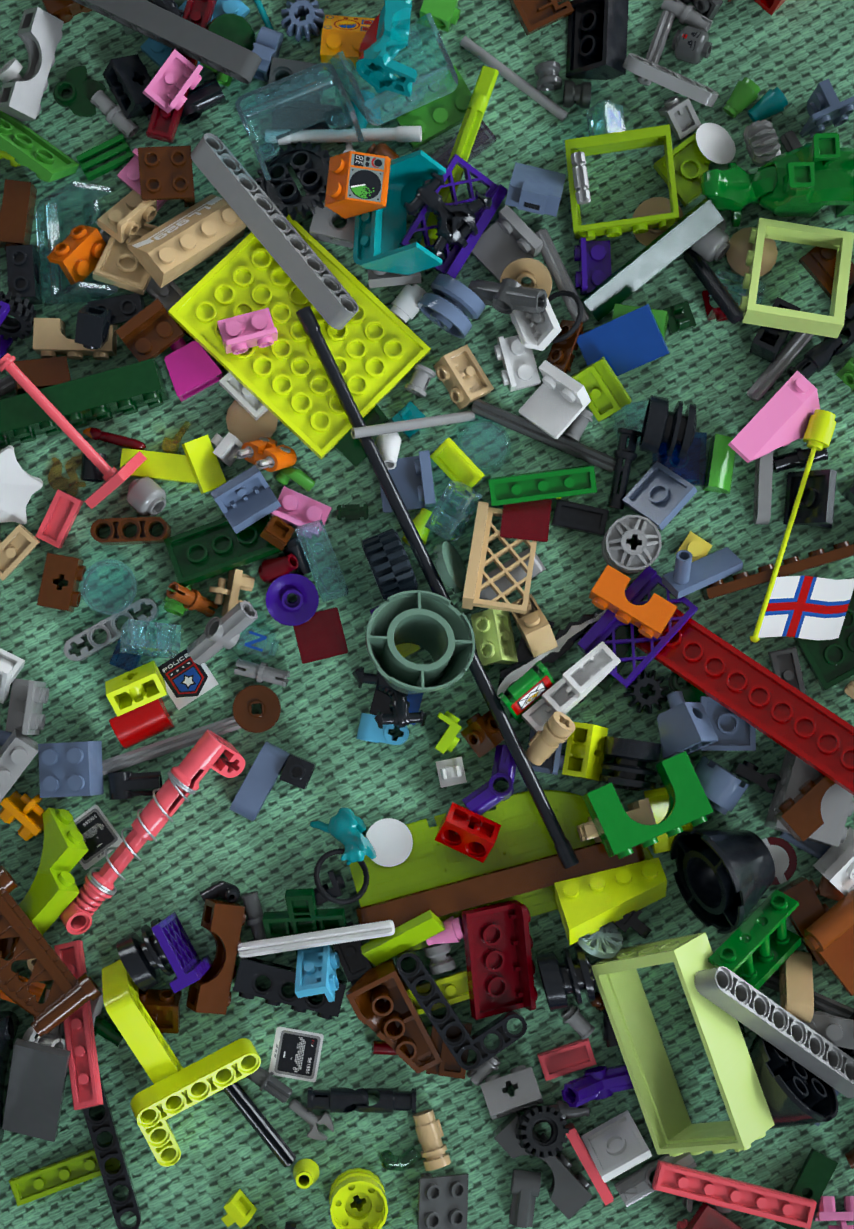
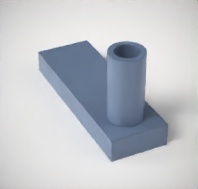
M728 547L692 562L691 552L680 550L676 553L674 571L662 576V584L676 599H679L741 571L743 561Z

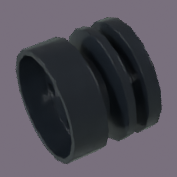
M651 395L644 417L639 450L656 454L661 443H666L667 456H672L676 445L678 446L677 458L684 459L695 435L697 425L696 404L689 403L685 414H682L683 401H678L674 411L671 412L669 411L668 398Z
M605 736L603 753L615 757L614 763L601 764V768L613 770L612 776L600 774L599 781L607 784L612 783L614 788L633 791L656 789V782L645 781L644 779L645 775L657 776L658 774L657 771L646 768L647 762L659 761L661 744Z
M160 918L151 921V927L148 925L142 926L141 932L144 940L132 932L116 943L118 954L125 969L134 983L143 991L148 990L161 981L159 968L169 977L174 974L164 951L151 929L161 921Z
M580 945L574 946L576 956L574 959H571L568 948H563V962H558L553 951L536 955L550 1012L568 1008L567 995L573 994L578 1005L582 1004L580 991H585L588 1002L596 1000L595 979L589 958L585 955Z

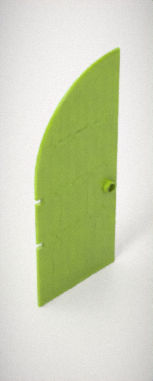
M543 790L572 848L576 849L595 844L594 838L581 842L576 826L589 822L588 817H590L582 796L565 791ZM529 791L512 794L509 799L495 806L496 809L487 811L482 815L501 825L496 842L484 863L435 841L446 813L434 816L437 824L434 827L429 828L427 818L405 824L412 834L413 847L410 855L403 863L393 867H384L376 864L367 855L364 856L363 861L369 872V885L364 895L359 899L360 906H368L557 854L554 843ZM648 847L643 848L645 860L654 859ZM355 862L349 866L356 892L358 893L362 888L364 875L359 863ZM554 885L439 916L438 918L441 921L451 916L454 918L461 917L462 919L461 912L511 900H516L526 905L530 916L533 917L558 909L555 901ZM425 940L407 950L415 951L429 946Z

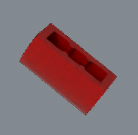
M162 698L109 720L116 737L125 749L174 727Z

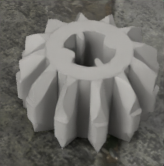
M764 119L746 126L743 133L745 137L744 142L749 157H751L752 162L756 166L761 167L772 158L781 155V146L772 123Z

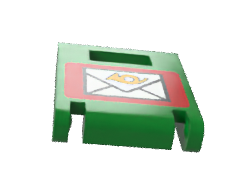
M540 660L535 664L540 672L539 674L531 668L507 689L512 695L510 699L503 693L498 695L518 724L524 721L522 714L542 698V694L555 684L548 669Z

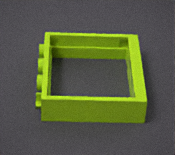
M670 124L565 140L573 232L576 239L586 237V241L596 239V236L602 235L613 238L621 236L624 232L633 231L634 234H642L648 232V229L653 228L667 230L680 219ZM664 145L671 213L582 225L581 207L577 204L575 194L577 191H575L571 162L572 153L584 152L585 156Z

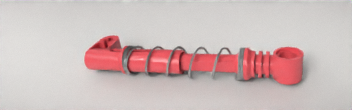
M207 729L182 762L169 770L167 773L169 778L161 788L153 790V798L145 808L138 809L137 818L131 824L132 828L122 829L121 837L123 842L118 848L110 847L106 849L105 856L107 862L103 867H93L89 870L84 878L85 883L83 887L79 889L80 893L59 916L70 934L80 935L90 928L92 916L98 907L101 906L102 901L111 898L117 892L114 886L116 879L119 877L126 881L121 873L133 858L141 861V858L136 854L148 840L157 841L155 837L168 821L173 822L171 817L184 801L189 802L187 797L197 792L199 782L210 768L227 778H234L243 772L245 759L230 742ZM223 753L227 758H221L220 756ZM125 830H131L127 837L124 838L123 832ZM111 849L115 850L111 857L108 858L107 852Z

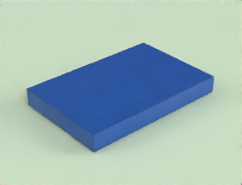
M649 304L589 330L577 338L578 346L587 366L604 356L616 376L670 353Z

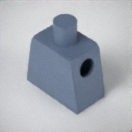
M675 691L667 695L670 709L658 714L657 717L663 758H670L685 751L689 755L719 741L700 702H685L682 691Z

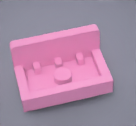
M174 49L142 93L166 113L171 112L173 109L178 111L187 100L184 94L190 87L194 90L201 81L202 76L199 73L203 67L200 64L195 66Z

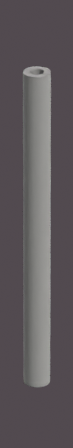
M467 36L463 37L460 42L463 48L487 66L498 70L499 75L562 122L569 114L567 111Z
M470 410L351 429V436L353 439L474 421L475 413Z

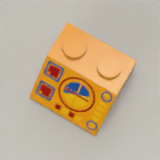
M325 15L320 48L321 64L324 67L356 69V62L360 57L358 55L360 45L375 18Z

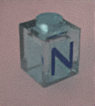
M602 100L597 102L596 106L586 110L589 136L626 131L622 105L613 104L610 100Z
M249 625L242 631L236 649L269 660L271 655H276L280 641L276 640L277 634Z

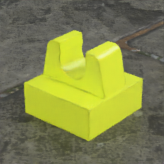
M239 1189L224 1205L223 1208L226 1210V1214L221 1220L227 1227L236 1222L241 1229L251 1220L257 1209Z

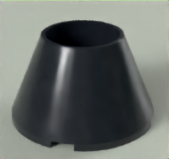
M687 829L677 834L672 841L670 857L671 860L675 859L677 872L673 873L674 878L690 910L706 927L712 925L719 929L717 932L720 934H728L735 931L774 881L775 866L765 843L759 836L749 830Z

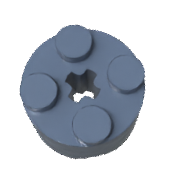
M704 755L694 769L707 798L710 799L709 803L714 809L724 815L728 811H733L749 786L748 783L736 778L735 774L713 760L709 761Z

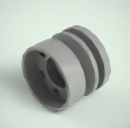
M626 515L617 519L605 532L601 542L602 556L606 564L625 575L637 574L649 567L659 556L662 547L661 534L657 526L648 518L640 515ZM632 537L635 543H639L633 550L630 544H626Z

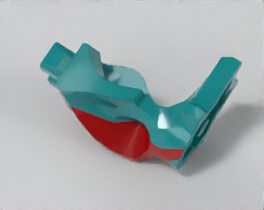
M384 0V6L380 14L369 27L360 45L358 53L360 57L356 62V70L366 82L375 88L377 93L381 94L387 90L410 97L412 94V82H415L417 79V70L393 60L403 48L408 46L412 0Z

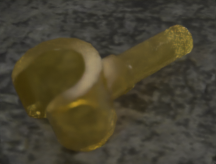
M185 421L174 439L164 438L161 446L163 452L177 453L183 435L191 426L189 422Z

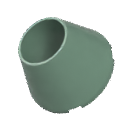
M423 590L403 591L388 597L384 603L373 611L366 629L367 652L373 665L393 689L405 694H419L442 690L456 683L468 670L475 653L473 628L464 613L461 614L450 604L451 601L447 598ZM403 643L419 645L430 653L434 663H413L399 653L396 645Z

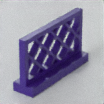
M457 154L453 155L446 166V174L442 175L444 182L448 178V184L440 185L435 192L438 194L441 188H450L452 202L445 205L449 204L452 206L464 202L471 203L476 199L472 182L480 181L488 187L483 196L492 198V205L490 209L481 208L474 213L478 234L476 236L470 233L467 235L465 240L468 245L465 248L452 245L449 250V244H446L444 248L445 258L442 265L433 267L439 274L443 273L454 279L508 193V189L501 184L496 185ZM456 164L464 169L466 180L454 182L452 170ZM467 184L469 199L457 201L455 185ZM424 206L421 207L399 244L401 246L411 244L409 242L414 232L419 231L423 233L425 247L430 246L427 230L437 228L438 225L427 227L425 220L427 209Z
M650 566L645 568L625 590V596L634 605H644L650 600L651 591L658 584L666 590L667 601L672 604L682 603L689 609L682 617H672L668 622L669 632L658 639L654 637L651 639L635 638L634 625L622 623L615 617V613L607 610L577 643L579 649L586 655L603 641L606 645H613V653L616 656V645L631 644L632 657L619 658L621 660L620 663H633L631 674L624 679L618 673L617 666L609 673L625 688L636 679L698 610V607L685 597L670 599V594H673L662 584V578ZM630 625L631 639L616 640L615 631L619 626ZM660 641V642L654 647V642ZM650 642L651 652L647 656L636 657L635 643ZM636 661H641V663L636 667Z
M175 912L151 928L176 974V977L169 983L174 993L200 980L212 966L209 955L201 959L199 958Z

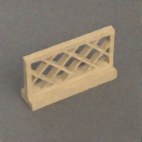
M478 501L462 608L473 610V606L526 614L537 541L530 542V540L517 539L509 544L504 537H500V530H497L492 524V517H502L503 509L489 507V503ZM498 538L505 548L494 554L488 547V543ZM524 542L529 547L530 553L520 558L513 548ZM509 552L516 562L505 568L498 558ZM494 561L501 572L490 578L484 571V567ZM521 566L527 573V576L516 582L509 572ZM506 576L513 586L502 593L494 582ZM488 586L498 595L491 601L480 599V592ZM517 590L523 597L522 605L511 604L506 596Z

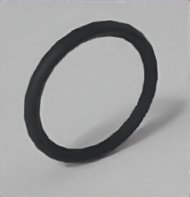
M562 290L548 297L550 302L557 297L568 296L575 300L578 307V315L574 325L565 334L555 337L551 343L561 342L569 338L581 323L583 305L579 296L574 292Z
M341 848L330 850L319 858L314 868V881L318 891L325 899L335 904L345 905L356 902L364 895L369 885V872L364 861L358 862L363 871L364 881L362 888L355 896L348 899H338L328 894L320 882V868L323 862L330 856L343 854L345 849Z

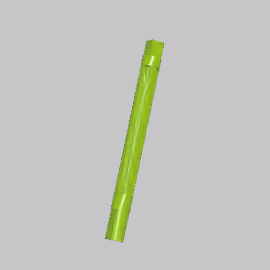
M482 66L449 161L455 154L466 162L468 161L499 74L498 70ZM457 164L452 170L454 182L461 181L464 169ZM455 185V191H456V192H457V189H458V186H459V185ZM441 188L438 195L443 197L442 200L445 204L451 203L450 188ZM431 211L426 222L427 227L437 225L438 222L436 219L437 215H434ZM437 228L427 230L430 246L434 245L438 239V236L435 235ZM422 234V240L420 245L425 247L424 238Z

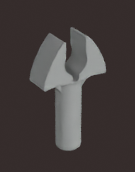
M293 1099L289 1103V1108L310 1125L307 1137L315 1140H327L328 1137L318 1130L317 1124H324L334 1132L333 1121L327 1111L323 1115H315L313 1112H307V1108L297 1099Z

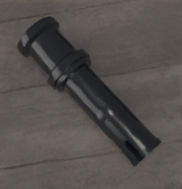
M618 428L620 436L617 450H614L613 453L617 459L607 507L624 510L622 499L626 496L632 461H635L638 455L635 453L637 440L642 432ZM629 438L628 448L626 449L627 439ZM621 472H623L619 494H617Z

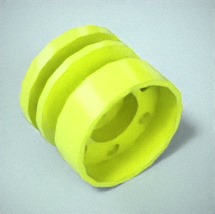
M362 1168L348 1169L337 1176L331 1185L329 1193L331 1219L336 1229H381L386 1222L388 1206L384 1186L379 1177L370 1170ZM358 1195L362 1202L357 1204L353 1198L354 1196Z

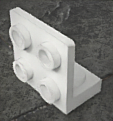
M545 360L538 367L543 376V383L519 409V414L554 439H558L591 400L584 385Z

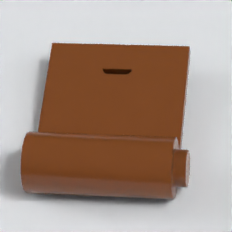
M851 890L804 930L806 936L804 941L810 949L817 951L850 996H853L854 890Z

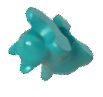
M340 808L338 813L330 818L329 824L321 821H312L310 823L311 827L331 834L344 845L345 851L341 856V860H347V865L363 861L365 855L371 859L376 858L373 846L368 838L362 834L367 830L364 821L360 817L355 816L351 809Z

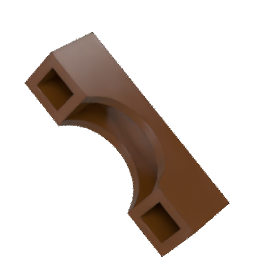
M822 773L814 781L811 779L806 781L798 789L801 793L794 799L791 797L786 799L778 807L780 812L775 815L797 841L804 842L824 824L821 815V801L826 791L836 783Z
M205 899L201 926L212 934L216 943V955L209 970L200 980L194 982L189 987L186 1006L194 1012L226 1015L227 1007L231 1003L230 988L232 980L236 976L235 961L238 945L241 944L240 933L246 921L245 906L236 902L229 903L227 901Z

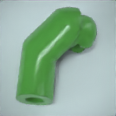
M288 467L281 469L275 476V480L280 484L287 485L289 480H292L307 492L315 485V481L298 468Z

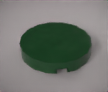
M221 14L207 25V30L246 49L253 50L255 34L251 25L243 17L236 14Z

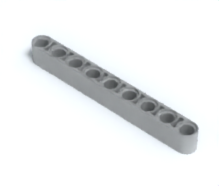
M211 133L204 134L191 152L192 161L324 320L334 329L342 330L359 310L356 301L226 145L216 135Z
M721 966L700 970L696 973L695 987L702 996L845 1097L854 1098V1059L728 968Z

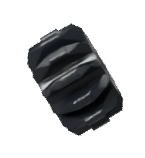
M644 669L640 673V678L637 676L633 681L634 684L631 683L627 687L631 689V692L623 693V697L632 696L633 698L627 703L628 707L638 703L636 707L637 713H641L645 705L646 713L652 714V705L655 709L661 710L662 706L658 700L664 702L668 700L666 696L661 695V692L668 691L669 687H660L659 684L665 680L663 676L654 680L656 676L655 670H651L647 678ZM649 685L652 695L646 696L644 699L641 696L643 693H640V688Z

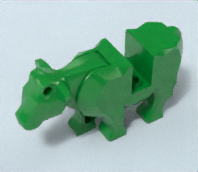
M816 133L811 143H806L802 147L772 158L758 168L755 174H748L741 167L737 166L736 162L728 163L727 170L713 169L704 172L701 176L702 195L711 200L718 211L730 210L732 227H739L742 210L750 203L758 204L778 217L799 216L811 218L823 206L835 205L836 217L854 215V149L848 147L840 148L838 133Z

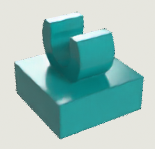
M410 401L392 418V421L397 422L424 418L426 416ZM420 429L403 431V433L410 439Z

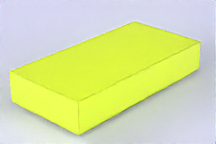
M208 435L182 444L201 494L226 483L217 456L213 453L214 449Z
M450 437L430 455V458L465 495L485 476Z

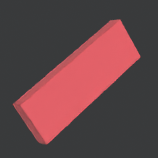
M568 1123L565 1125V1128H569V1134L566 1133V1136L606 1206L614 1201L612 1192L607 1183H604L574 1124Z

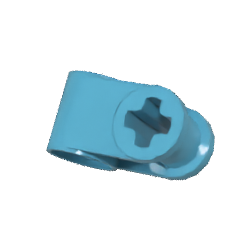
M361 713L356 739L391 745H401L407 741L409 737L407 726L399 728L400 731L404 732L403 737H398L397 741H394L393 735H390V729L395 730L396 726H393V724L383 725V729H380L374 719L377 715Z

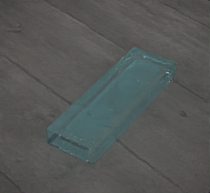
M322 520L297 527L295 531L322 601L326 602L348 595L347 585Z

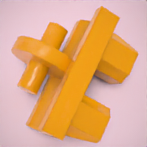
M15 791L0 803L2 806L0 819L8 824L17 819L22 824L18 830V835L25 841H28L33 836H37L44 831L42 814L45 810L39 806L43 798H40L38 794L32 799L26 793L21 795Z

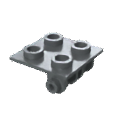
M430 1173L421 1174V1178L418 1179V1229H467L469 1174L432 1177Z

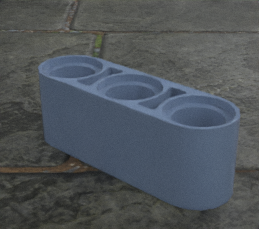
M266 741L235 796L230 810L253 822L286 764L290 753Z

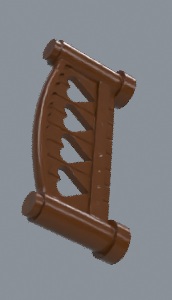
M1 865L0 915H3L0 923V939L20 938L12 959H3L2 951H0V989L22 1009L33 1015L35 1021L31 1023V1026L39 1036L47 1035L90 999L92 1001L96 1000L102 995V992L86 972L78 979L71 973L10 895V892L17 888L18 884ZM37 958L30 979L27 982H22L19 979V973H15L12 970L13 962ZM54 980L47 1001L43 1004L38 1003L35 998L36 995L29 992V985L33 982Z

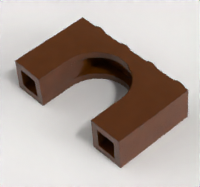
M5 179L0 210V248H5V251L6 246L30 245L37 189L32 182Z

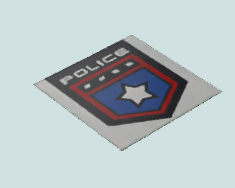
M187 648L158 667L165 681L166 691L178 710L218 685L205 663L201 665L194 663L187 654Z

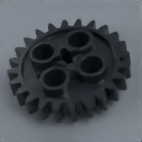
M299 141L296 148H293L290 143L286 151L279 147V154L277 156L270 153L271 161L262 162L265 169L257 170L260 177L256 178L255 181L285 217L289 214L291 219L295 220L297 214H300L304 219L307 211L314 215V208L316 206L323 209L322 201L326 197L330 157H332L326 149L322 151L319 144L313 148L311 142H308L303 147L301 141ZM289 165L292 166L306 192L305 196L300 194L287 169Z

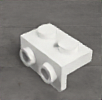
M548 298L544 312L537 314L513 310L510 314L521 344L529 349L544 351L562 331Z

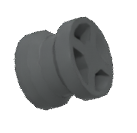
M546 61L535 66V74L538 76L536 87L539 91H553L562 87V79L559 77L561 70L559 62Z

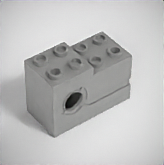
M788 750L785 752L779 773L781 780L776 783L764 826L790 834L775 817L780 812L778 807L790 797L794 799L801 793L798 789L809 779L814 781L821 774ZM838 784L831 786L821 801V815L824 824L809 836L807 840L826 846L839 847L847 835V827H845L847 817H850L854 811V801H852L854 795Z

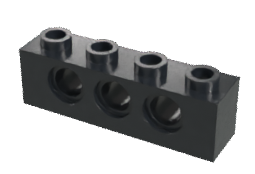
M247 957L241 958L233 991L239 992L238 996L242 998L254 999L256 996L264 998V1002L270 1005L280 1006L281 1003L291 1005L290 1009L306 1013L307 1010L317 1012L318 1017L332 1019L333 1016H339L347 981L338 979L339 989L335 991V1001L328 1002L325 994H323V999L318 1002L311 1000L309 996L298 998L296 994L288 995L283 990L284 983L292 982L295 984L296 968ZM261 975L267 976L271 981V986L261 988L257 984V977Z

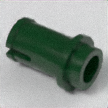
M98 1016L94 1023L95 1036L98 1034L118 1047L123 1039L118 1028L106 1020V1016L104 1018Z

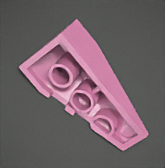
M796 371L734 437L728 446L749 463L771 453L779 447H785L797 439H803L810 416L814 415L816 409H820L817 388L800 372Z

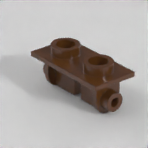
M561 320L560 327L562 331L556 337L568 332L575 321ZM583 322L580 323L577 330L569 338L553 343L547 358L549 363L566 374L571 372L570 368L575 358L572 352L573 350L577 351L579 347L577 338L584 333Z

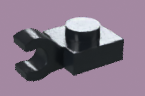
M746 760L742 764L739 762L734 763L730 772L758 785L763 791L774 794L775 790L769 788L767 782L771 778L780 781L781 777L775 773L762 775L757 772L759 767Z
M633 910L624 915L623 919L614 923L623 932H626L631 927L642 938H646L652 931L638 919V916L642 913L641 910Z

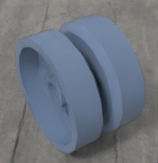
M440 273L431 284L433 293H425L418 302L417 307L429 320L449 334L458 338H465L472 328L469 319H478L485 309V304L467 286L449 275Z

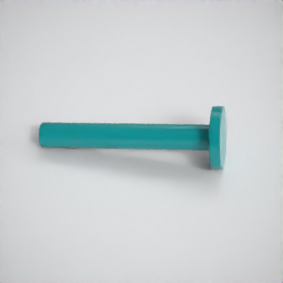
M254 0L265 26L273 29L261 0Z

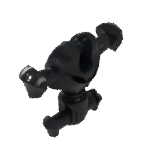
M432 172L431 176L433 178L427 184L418 187L415 198L409 204L404 202L403 206L408 215L417 216V211L422 205L427 209L428 213L431 211V213L433 212L434 215H437L438 227L435 235L438 236V239L433 247L427 246L425 248L443 261L444 255L442 251L446 244L465 248L468 245L465 240L469 233L473 236L478 234L474 213L481 208L490 209L492 198L483 196L476 191V199L468 205L465 202L452 206L449 204L445 205V202L442 200L443 197L435 192L440 185H445L444 177Z
M361 666L353 671L352 674L358 682V688H362V683L374 684L377 690L391 698L389 708L392 714L378 712L374 718L380 729H383V725L393 724V726L398 728H404L409 723H420L421 727L425 725L427 714L423 710L409 713L410 703L407 701L408 694L401 693L389 686L378 670L376 674L365 673L364 667Z

